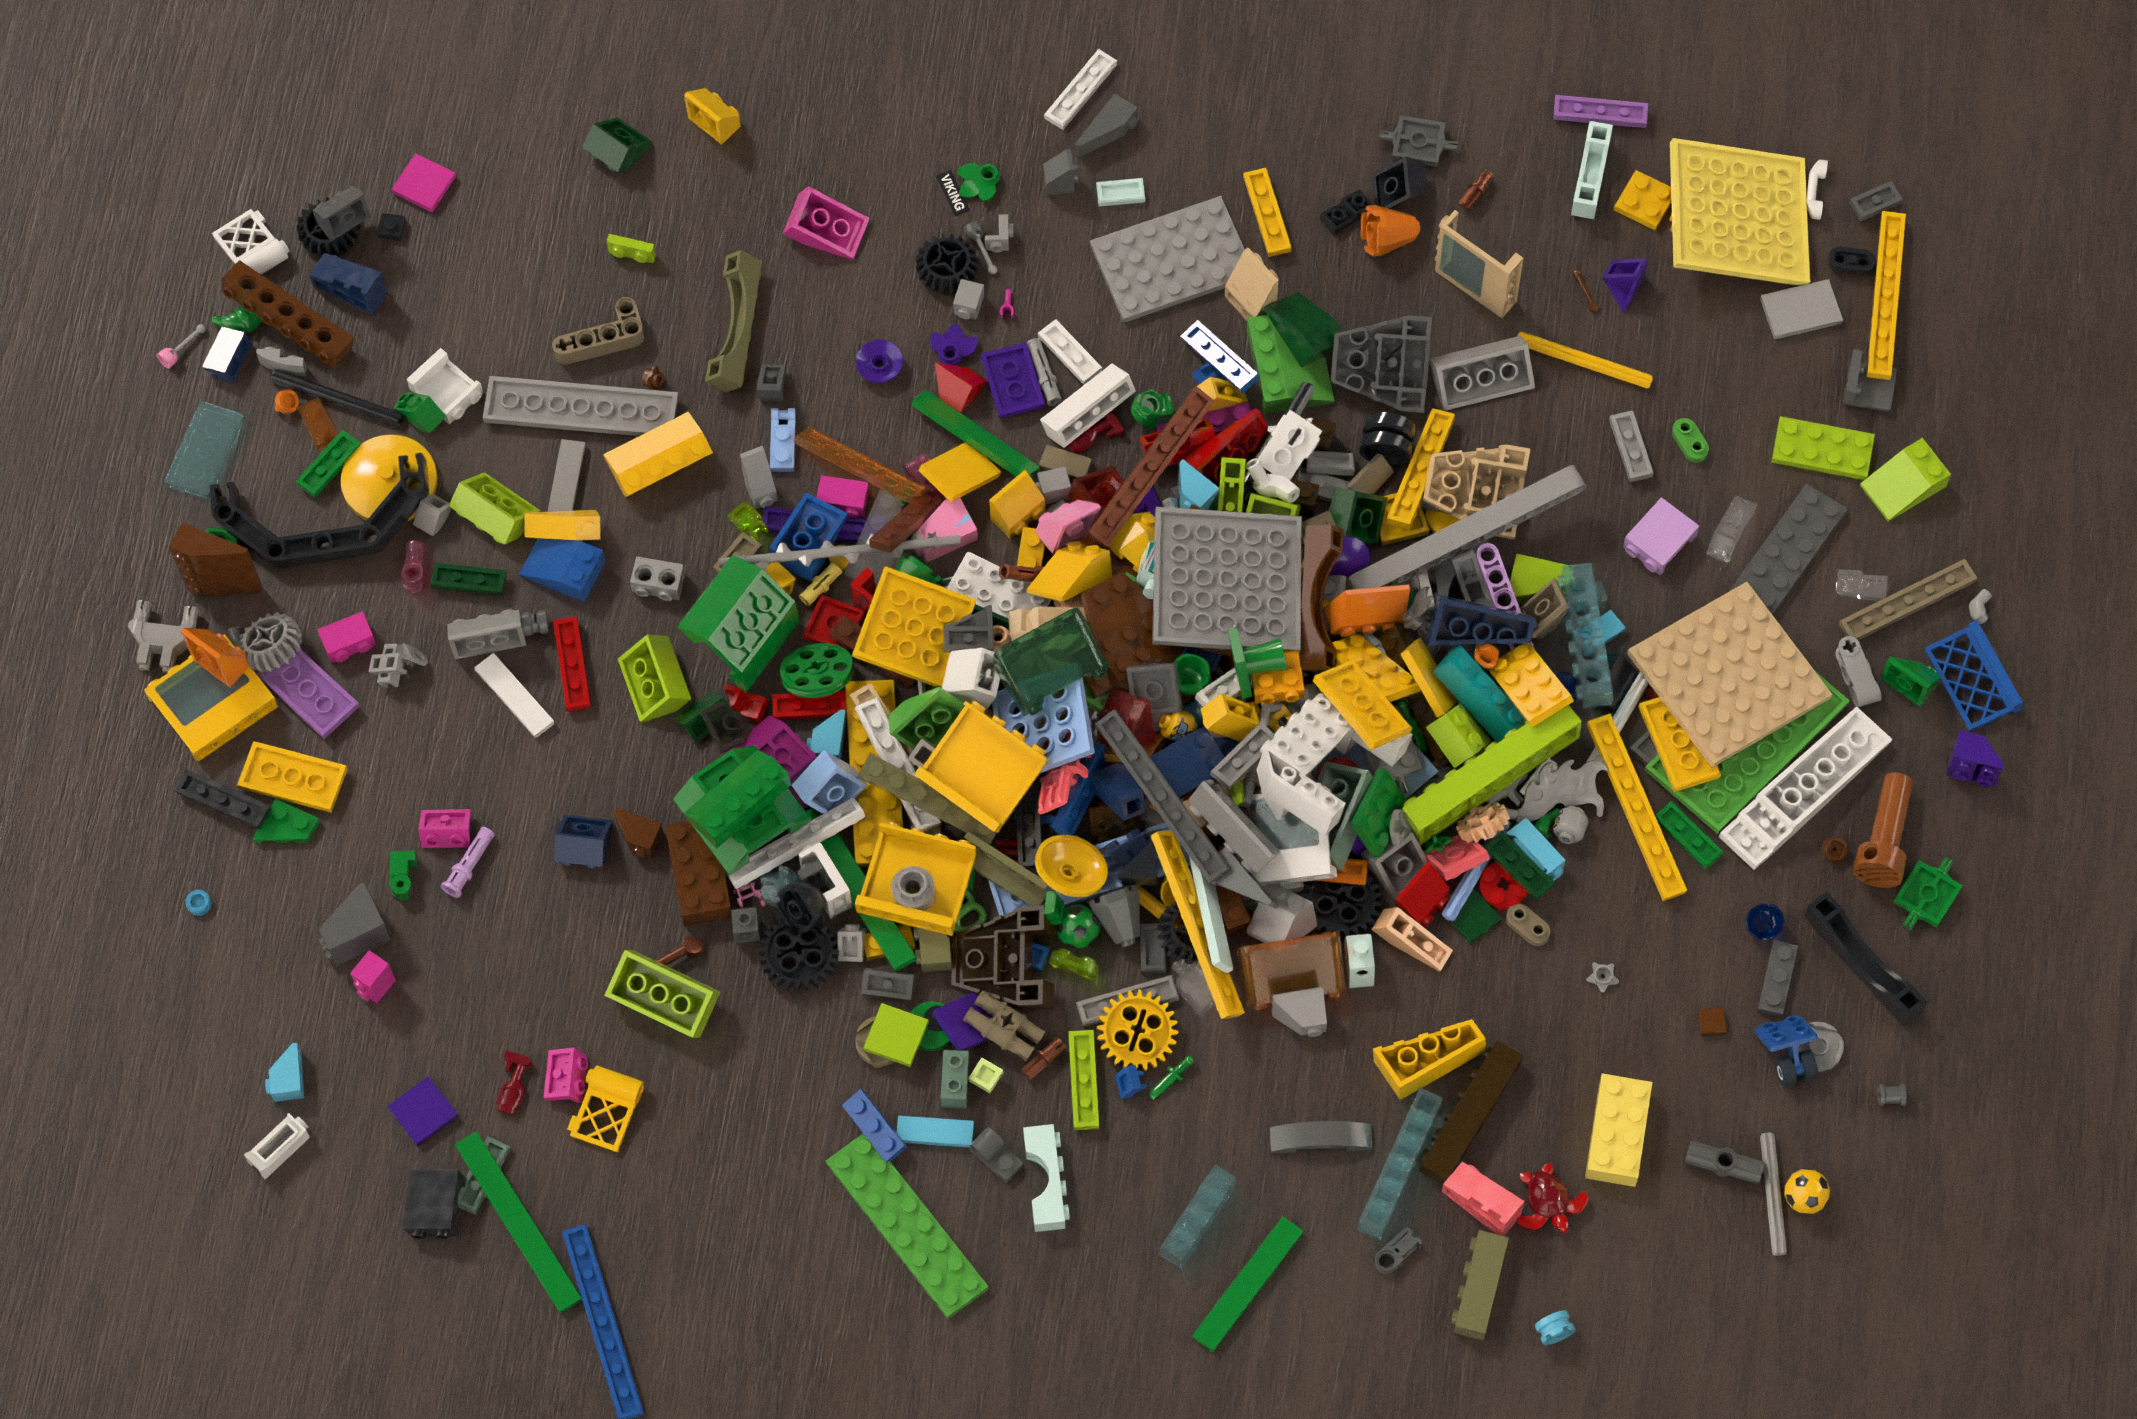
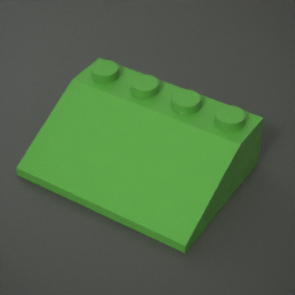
M1268 315L1247 318V335L1254 368L1260 377L1257 382L1264 414L1286 411L1303 382L1310 383L1314 387V392L1304 408L1334 403L1325 357L1301 367Z

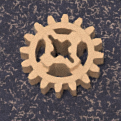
M1497 802L1492 806L1491 803H1488L1484 807L1480 805L1469 810L1470 814L1462 817L1463 820L1457 822L1458 826H1456V829L1462 841L1466 840L1467 843H1470L1474 840L1477 843L1480 839H1491L1497 835V831L1504 830L1503 826L1509 824L1510 816L1504 804L1500 805Z

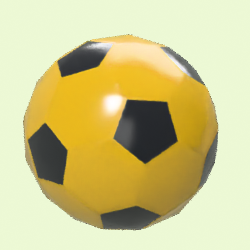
M1801 1169L1787 1179L1784 1195L1787 1203L1793 1210L1805 1215L1814 1214L1827 1205L1830 1197V1187L1823 1174L1812 1169Z

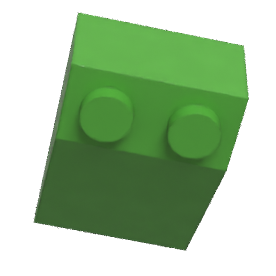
M941 687L907 699L888 715L890 735L913 750L922 738H925L937 747L965 707L964 702Z

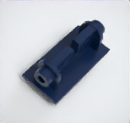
M1135 828L1125 834L1127 837L1125 840L1119 843L1117 840H1114L1104 846L1105 851L1101 854L1104 857L1108 855L1109 859L1105 861L1110 869L1113 867L1118 868L1131 860L1127 853L1128 850L1131 849L1134 857H1136L1152 841L1149 836L1144 837L1143 834L1147 833L1146 829L1140 830Z

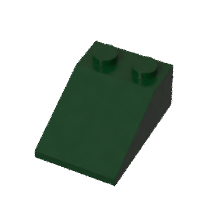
M1299 292L1263 308L1301 367L1332 354L1334 335L1343 332L1333 317Z

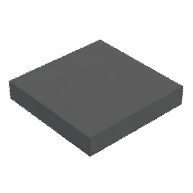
M1176 662L1129 666L1126 668L1133 716L1179 713L1183 711Z

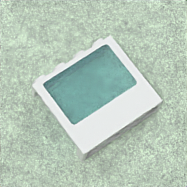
M1317 783L1318 785H1320L1321 787L1330 792V789L1322 785V783ZM1261 790L1259 794H1253L1250 807L1239 806L1244 814L1280 851L1259 873L1256 874L1254 870L1251 872L1263 887L1337 878L1336 867L1331 865L1329 833L1324 836L1291 812H1288L1281 820H1278L1264 800ZM1236 852L1235 854H1236V855L1238 856V858L1242 861L1243 859H1242V858L1240 857V855Z

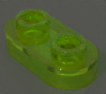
M1062 948L1058 951H1052L1049 963L1054 967L1088 979H1095L1099 970L1096 961L1092 958L1085 956L1079 958Z

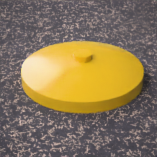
M382 435L363 442L344 463L341 473V488L348 506L356 515L367 521L400 481L398 456L407 455L410 463L409 473L418 472L417 459L415 458L417 453H422L427 460L430 488L428 496L431 494L435 495L438 477L435 463L430 453L417 441L401 435ZM420 483L413 484L410 490L419 488ZM417 510L408 519V521L415 518Z

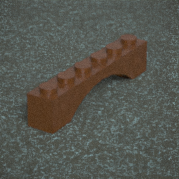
M1332 524L1306 526V534L1303 539L1305 551L1302 561L1303 582L1301 584L1302 603L1299 659L1302 672L1309 675H1317L1336 667L1337 649L1331 642L1325 628L1322 603L1328 576L1335 562L1341 556L1343 549L1344 529Z

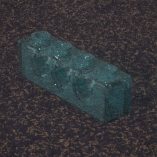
M1214 1164L1161 1245V1257L1181 1269L1184 1267L1236 1187V1177Z

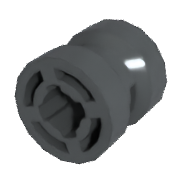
M546 609L538 610L537 613L533 614L530 612L522 613L524 636H531L536 632L541 634L549 633Z

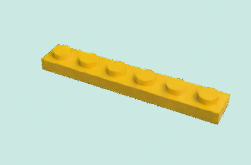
M1432 408L1387 516V524L1410 530L1424 497L1431 454L1442 453L1455 421V414Z

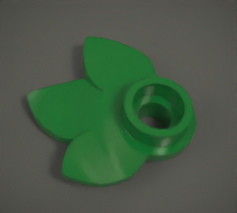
M970 163L957 169V174L965 180L959 190L960 196L964 198L979 196L983 202L990 200L996 192L995 185L1000 180V172L995 166L985 164L981 167L975 163ZM990 175L992 178H985V176Z

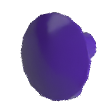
M1344 537L1342 554L1335 562L1329 576L1343 575L1348 578L1352 574L1368 567L1370 555L1366 545L1357 538Z

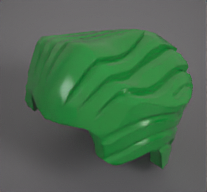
M1153 390L1139 393L1131 404L1133 417L1143 427H1147V429H1156L1157 425L1167 423L1175 409L1169 394H1159Z
M1182 654L1175 660L1180 693L1184 696L1196 695V693L1212 683L1209 665L1205 659L1192 654Z

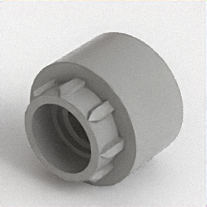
M909 866L901 869L892 880L891 889L895 904L922 911H927L932 907L936 892L933 878L927 870L917 866ZM912 887L920 889L915 894H910L907 891Z

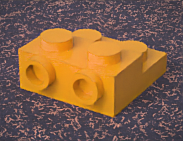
M1299 651L1284 652L1287 671H1271L1251 675L1255 704L1269 705L1277 701L1295 702L1299 699H1304V684Z

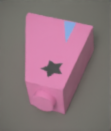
M946 498L916 531L924 538L960 535L961 545L914 550L917 556H922L925 563L978 540L977 528L961 498L953 502Z

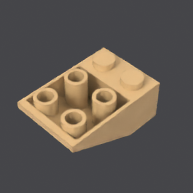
M1247 248L1244 250L1225 285V297L1246 321L1249 317L1267 315L1263 308L1277 301L1279 278L1272 269H1267L1259 254L1253 253Z

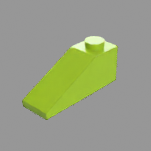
M1222 457L1218 511L1242 512L1246 459Z

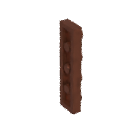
M928 494L917 496L869 539L870 547L891 553L924 524L941 505V499L931 497Z
M842 615L830 631L828 637L853 652L862 627ZM871 664L908 689L915 682V679Z

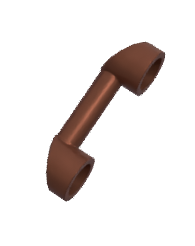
M689 936L684 939L682 946L655 961L667 966L684 955L690 958H697L704 951L703 942L695 936Z

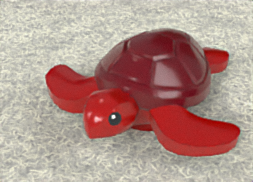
M1550 1163L1545 1164L1542 1167V1171H1536L1533 1175L1529 1172L1521 1173V1182L1529 1185L1527 1190L1529 1206L1536 1214L1518 1217V1224L1528 1230H1538L1542 1228L1548 1218H1552V1224L1555 1229L1561 1233H1567L1569 1221L1564 1213L1576 1215L1583 1211L1588 1202L1587 1193L1585 1191L1581 1192L1575 1199L1569 1200L1567 1188L1558 1178L1552 1175L1553 1166Z

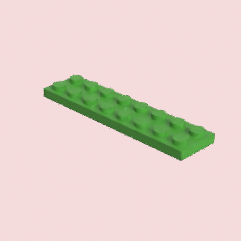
M864 1134L826 1160V1165L947 1319L989 1289L985 1281L892 1163L883 1160Z

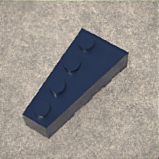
M1437 594L1426 642L1429 646L1531 643L1536 619L1531 615Z

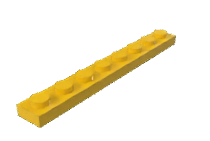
M1882 211L1866 375L1869 378L1890 380L1892 376L1906 214Z
M1611 714L1588 721L1586 725L1602 762L1608 768V776L1662 901L1685 894L1687 888Z
M1171 830L1156 832L1151 835L1152 841L1221 1019L1239 1017L1245 1012L1230 973H1225L1212 965L1195 883L1178 839Z

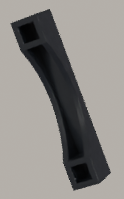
M1827 891L1808 905L1804 916L1904 1027L1924 1011L1927 1001L1911 983L1893 972L1877 957L1858 934L1844 909Z

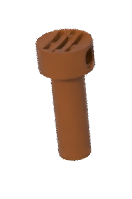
M1893 772L1885 775L1870 842H1864L1859 845L1854 863V876L1861 882L1878 888H1891L1901 884L1906 865V854L1899 846L1914 782L1913 779L1902 773Z

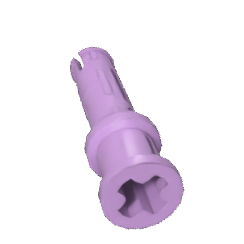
M486 827L480 828L461 861L453 865L449 878L441 884V888L449 895L459 898L462 894L463 886L467 881L471 880L473 868L495 836L490 829Z

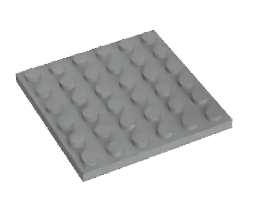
M1156 507L1152 644L1231 649L1228 630L1237 628L1242 649L1263 644L1280 637L1284 652L1299 651L1300 653L1302 517Z

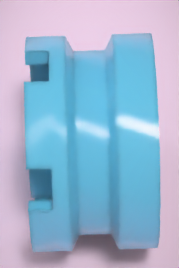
M1566 1310L1548 1315L1535 1324L1536 1331L1542 1335L1541 1341L1543 1345L1557 1343L1576 1331L1574 1324L1569 1322L1570 1316Z

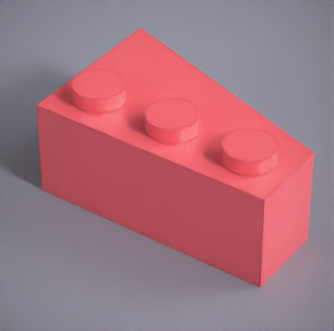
M1462 1162L1445 1181L1442 1192L1497 1235L1505 1236L1518 1217L1521 1216L1524 1201L1482 1175L1473 1165H1467Z

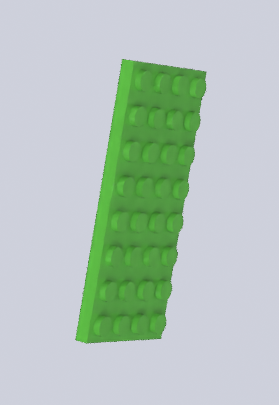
M1817 673L1833 694L1831 699L1719 763L1717 766L1721 773L1720 778L1674 792L1659 755L1645 766L1644 771L1716 834H1719L1758 793L1849 705L1850 700Z

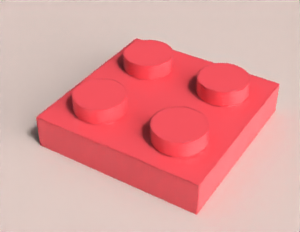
M1459 834L1451 837L1452 842L1444 846L1442 852H1437L1435 849L1428 854L1425 851L1423 852L1428 862L1433 865L1446 881L1456 878L1461 873L1478 867L1481 863L1489 860L1488 852L1478 842L1475 843L1474 840L1470 843H1467L1466 840L1462 841Z

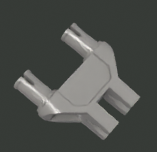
M138 600L134 619L128 623L130 632L139 644L136 663L140 664V670L149 671L153 654H162L160 667H163V673H168L175 666L177 656L188 649L181 630L183 628L196 629L200 610L194 606L190 610V606H185L182 622L179 626L148 623L152 603L144 600V604H142L143 601Z

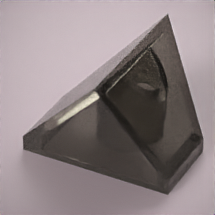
M722 701L700 711L712 743L720 753L743 744L756 725V722L723 704Z

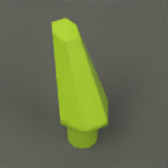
M1239 780L1228 790L1237 807L1245 802L1244 783Z

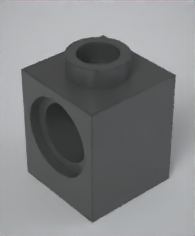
M756 907L731 910L735 943L760 941Z

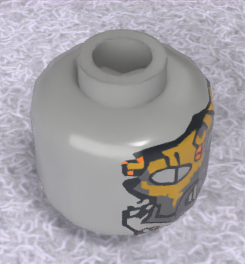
M1568 806L1558 812L1553 832L1562 843L1571 844L1579 842L1584 837L1588 818L1579 807Z

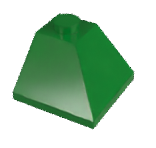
M1891 656L1887 660L1881 676L1882 681L1919 707L1924 704L1936 689L1941 678L1937 671L1930 666Z

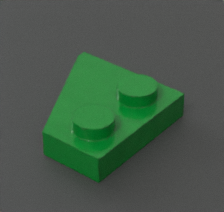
M275 799L271 805L272 810L261 830L258 829L252 838L257 844H262V841L305 843L309 842L320 821L319 818Z

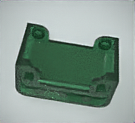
M1077 607L1062 613L1009 642L993 654L994 669L1023 717L1040 712L1043 709L1042 705L1045 702V698L1085 676L1089 679L1094 678L1098 680L1104 677L1109 670V664L1086 619Z

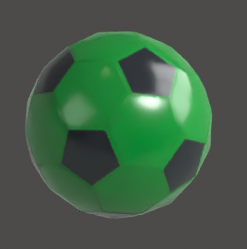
M1072 905L1063 910L1062 923L1056 925V932L1064 945L1073 949H1083L1090 946L1097 939L1100 932V922L1091 908L1084 905Z

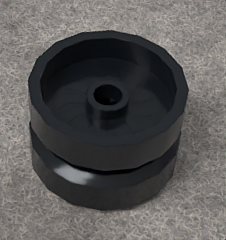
M1388 412L1369 414L1364 418L1363 436L1360 441L1359 453L1369 462L1376 454H1382L1390 466L1404 465L1411 458V443L1414 440L1416 426L1413 421L1399 414Z

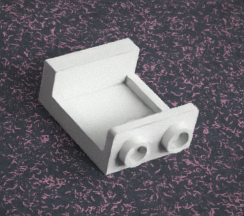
M441 348L407 378L409 389L413 393L430 396L446 415L444 420L448 424L461 418L465 410L471 404L477 403L483 394L481 383L478 380L474 382L449 360L447 353Z
M819 842L815 845L809 844L804 847L801 853L798 854L800 867L807 862H815L817 860H820L824 867L826 883L830 890L825 892L823 897L826 906L825 911L829 918L832 919L852 908L850 890L822 844Z

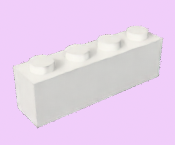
M1112 363L1040 419L1047 436L1065 448L1136 392L1129 374Z

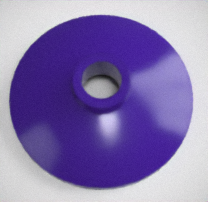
M873 340L864 344L859 349L855 360L856 368L865 380L873 383H885L891 381L900 373L903 366L902 353L892 342ZM882 363L884 366L876 367V364Z

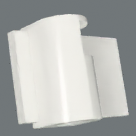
M1289 410L1287 415H1283L1271 433L1272 438L1258 458L1262 467L1272 474L1282 475L1291 480L1304 458H1309L1321 439L1319 435L1322 430Z

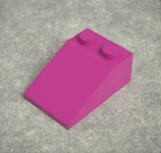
M808 186L798 194L783 234L803 245L852 260L870 218Z

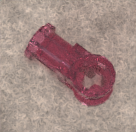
M409 541L405 544L407 557L405 558L401 574L404 588L410 593H418L425 586L423 554L426 552L427 546L420 541Z

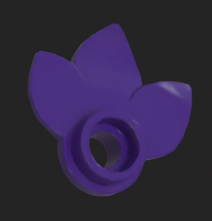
M958 324L950 327L944 335L932 332L930 338L931 348L938 353L939 361L955 366L960 363L963 357L972 355L978 344L977 337L965 338ZM949 354L954 355L953 358H947L946 356Z

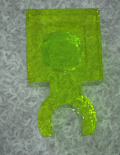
M746 500L727 515L729 520L741 532L746 533L749 531L751 538L756 541L759 540L756 535L758 530H763L766 534L769 532L765 523L760 521L762 520L760 514Z

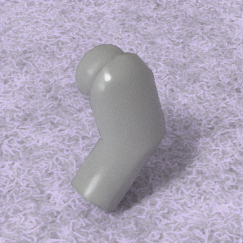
M1982 589L1969 604L1970 615L1979 624H1983L1988 620L1984 605L1991 599L1992 595L1986 589Z

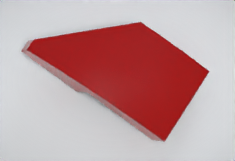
M725 684L723 688L737 716L760 723L770 703L768 699L744 693L739 687Z

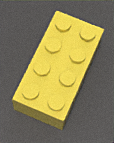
M1608 1074L1601 1075L1585 1178L1636 1186L1652 1082Z

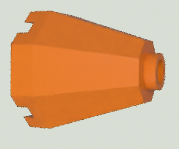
M1370 205L1365 208L1368 212H1363L1361 215L1362 240H1367L1368 245L1364 246V249L1371 256H1382L1414 241L1420 233L1419 221L1410 214L1377 205Z

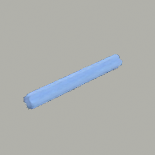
M1510 822L1508 825L1503 826L1504 830L1502 831L1505 834L1511 825ZM1497 831L1496 836H1494L1491 839L1488 838L1487 840H1484L1482 847L1485 849V846L1489 844L1495 837H1497L1502 831ZM1490 856L1489 860L1481 863L1478 867L1466 871L1442 912V916L1446 920L1454 921L1482 875L1483 870L1489 863Z

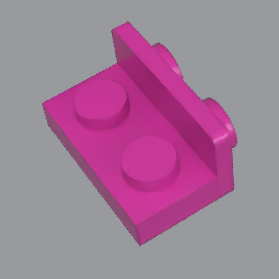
M471 809L421 810L419 824L421 847H469L471 843L469 834L472 818Z
M576 1048L549 1050L544 1099L548 1101L571 1099L576 1103L583 1102L586 1069L588 1068V1057L586 1054Z

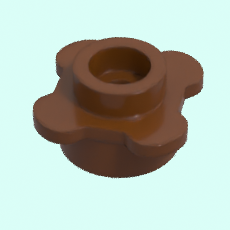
M654 365L652 368H647L642 376L643 386L649 387L650 390H657L662 385L663 373L659 371V367Z

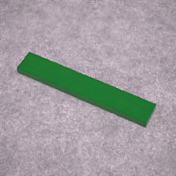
M925 390L913 399L911 405L1014 476L1017 477L1024 470L1030 477L1038 473L1040 466L929 391Z
M1282 1217L1192 1335V1338L1213 1353L1303 1235L1304 1231L1285 1217Z

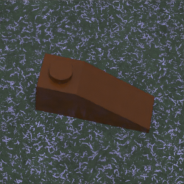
M1217 885L1216 892L1226 935L1248 927L1251 920L1240 895Z

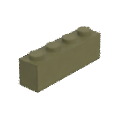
M1479 1230L1477 1238L1472 1237L1468 1251L1473 1253L1471 1262L1466 1261L1462 1275L1467 1277L1465 1286L1460 1285L1456 1299L1461 1301L1459 1310L1454 1309L1451 1324L1455 1325L1454 1333L1484 1341L1509 1237Z

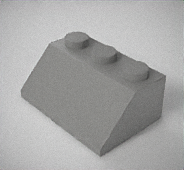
M508 609L494 615L482 614L474 619H457L453 623L447 624L448 640L455 660L526 646L519 610Z

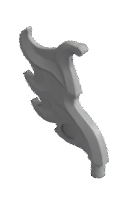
M1571 759L1562 763L1554 772H1551L1549 769L1553 763H1546L1539 771V784L1532 780L1528 784L1521 808L1517 810L1506 808L1510 819L1515 820V822H1521L1524 818L1534 821L1543 817L1558 803H1562L1566 807L1593 803L1596 806V815L1601 817L1603 815L1604 802L1602 797L1597 794L1595 778L1600 770L1608 771L1607 766L1601 761L1591 760L1574 770L1570 767L1574 762Z

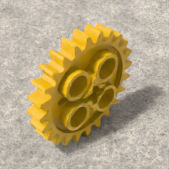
M1141 989L1138 990L1137 996H1133L1131 990H1128L1127 998H1124L1121 993L1118 994V1003L1110 999L1111 1009L1104 1006L1103 1011L1107 1016H1099L1098 1018L1104 1025H1099L1096 1030L1103 1032L1102 1035L1097 1037V1040L1105 1041L1100 1049H1109L1106 1058L1115 1056V1066L1122 1061L1124 1062L1123 1069L1131 1064L1136 1065V1069L1138 1065H1141L1143 1070L1146 1071L1147 1063H1150L1155 1068L1157 1067L1156 1059L1162 1062L1166 1060L1163 1052L1166 1054L1172 1053L1168 1045H1176V1041L1171 1036L1178 1035V1031L1172 1029L1178 1022L1170 1020L1174 1011H1165L1168 1002L1163 1005L1159 1004L1161 996L1153 1000L1151 999V991L1148 992L1146 997H1143ZM1125 1009H1132L1136 1013V1018L1128 1021L1123 1017L1122 1013ZM1144 1009L1146 1014L1141 1025V1031L1144 1033L1138 1035L1134 1050L1130 1052L1129 1046L1134 1035V1031L1131 1028L1136 1027L1141 1010ZM1149 1017H1156L1160 1022V1026L1156 1029H1151L1148 1027L1146 1020ZM1119 1032L1125 1033L1128 1036V1042L1123 1045L1118 1044L1115 1041V1034ZM1143 1040L1149 1041L1152 1045V1050L1147 1053L1142 1052L1138 1046L1139 1042Z

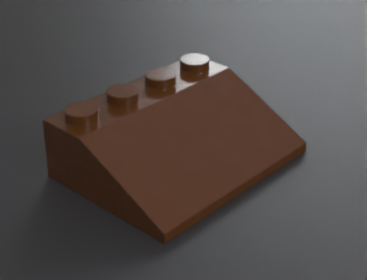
M185 523L181 524L169 549L188 591L197 595L202 593L206 596L262 593L263 586L247 548Z

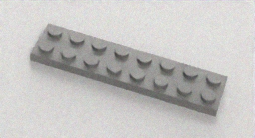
M490 376L483 422L641 436L676 418L679 396L678 392Z

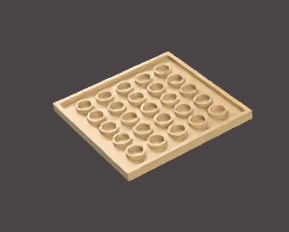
M1748 582L1743 583L1631 647L1627 652L1628 656L1711 768L1828 701L1833 695Z

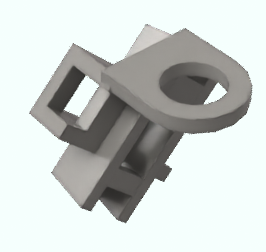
M384 644L383 654L372 655L369 673L378 676L377 683L385 688H388V684L398 687L400 674H406L407 671L403 669L404 662H414L426 666L428 659L421 651L408 644ZM377 662H380L379 668H376Z

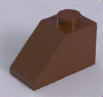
M615 808L616 822L631 853L641 858L645 856L653 858L663 834L662 824Z

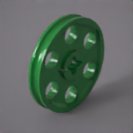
M815 643L800 647L791 652L783 660L780 667L781 680L785 689L796 696L805 698H817L833 694L844 688L854 674L850 653L843 647L830 643ZM829 655H837L833 658H826ZM805 656H813L809 659H802ZM838 668H846L843 671H836ZM790 670H798L795 673H788ZM827 681L832 682L828 685H822V683ZM800 683H808L804 686H797Z

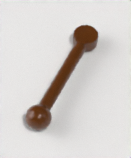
M1575 269L1572 273L1573 277L1577 278L1590 304L1589 310L1595 313L1598 311L1599 305L1593 301L1581 277V271Z

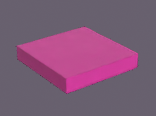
M415 153L391 190L393 194L433 212L456 178V173Z

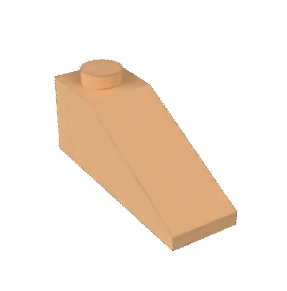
M1398 907L1383 909L1371 929L1389 944L1437 971L1442 970L1453 952L1451 948Z

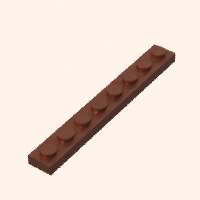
M1195 386L1087 531L1086 534L1104 549L1109 546L1214 403V400L1200 388Z

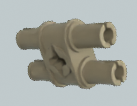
M982 990L974 1004L991 1014L992 1018H987L971 1007L963 1021L980 1031L983 1038L986 1037L1002 1047V1050L1006 1051L1008 1049L1024 1059V1061H1027L1034 1047L1022 1041L1016 1034L1020 1033L1035 1042V1044H1038L1046 1031L1027 1020L1026 1014L1022 1015L1008 1006L1006 1001L999 1002Z

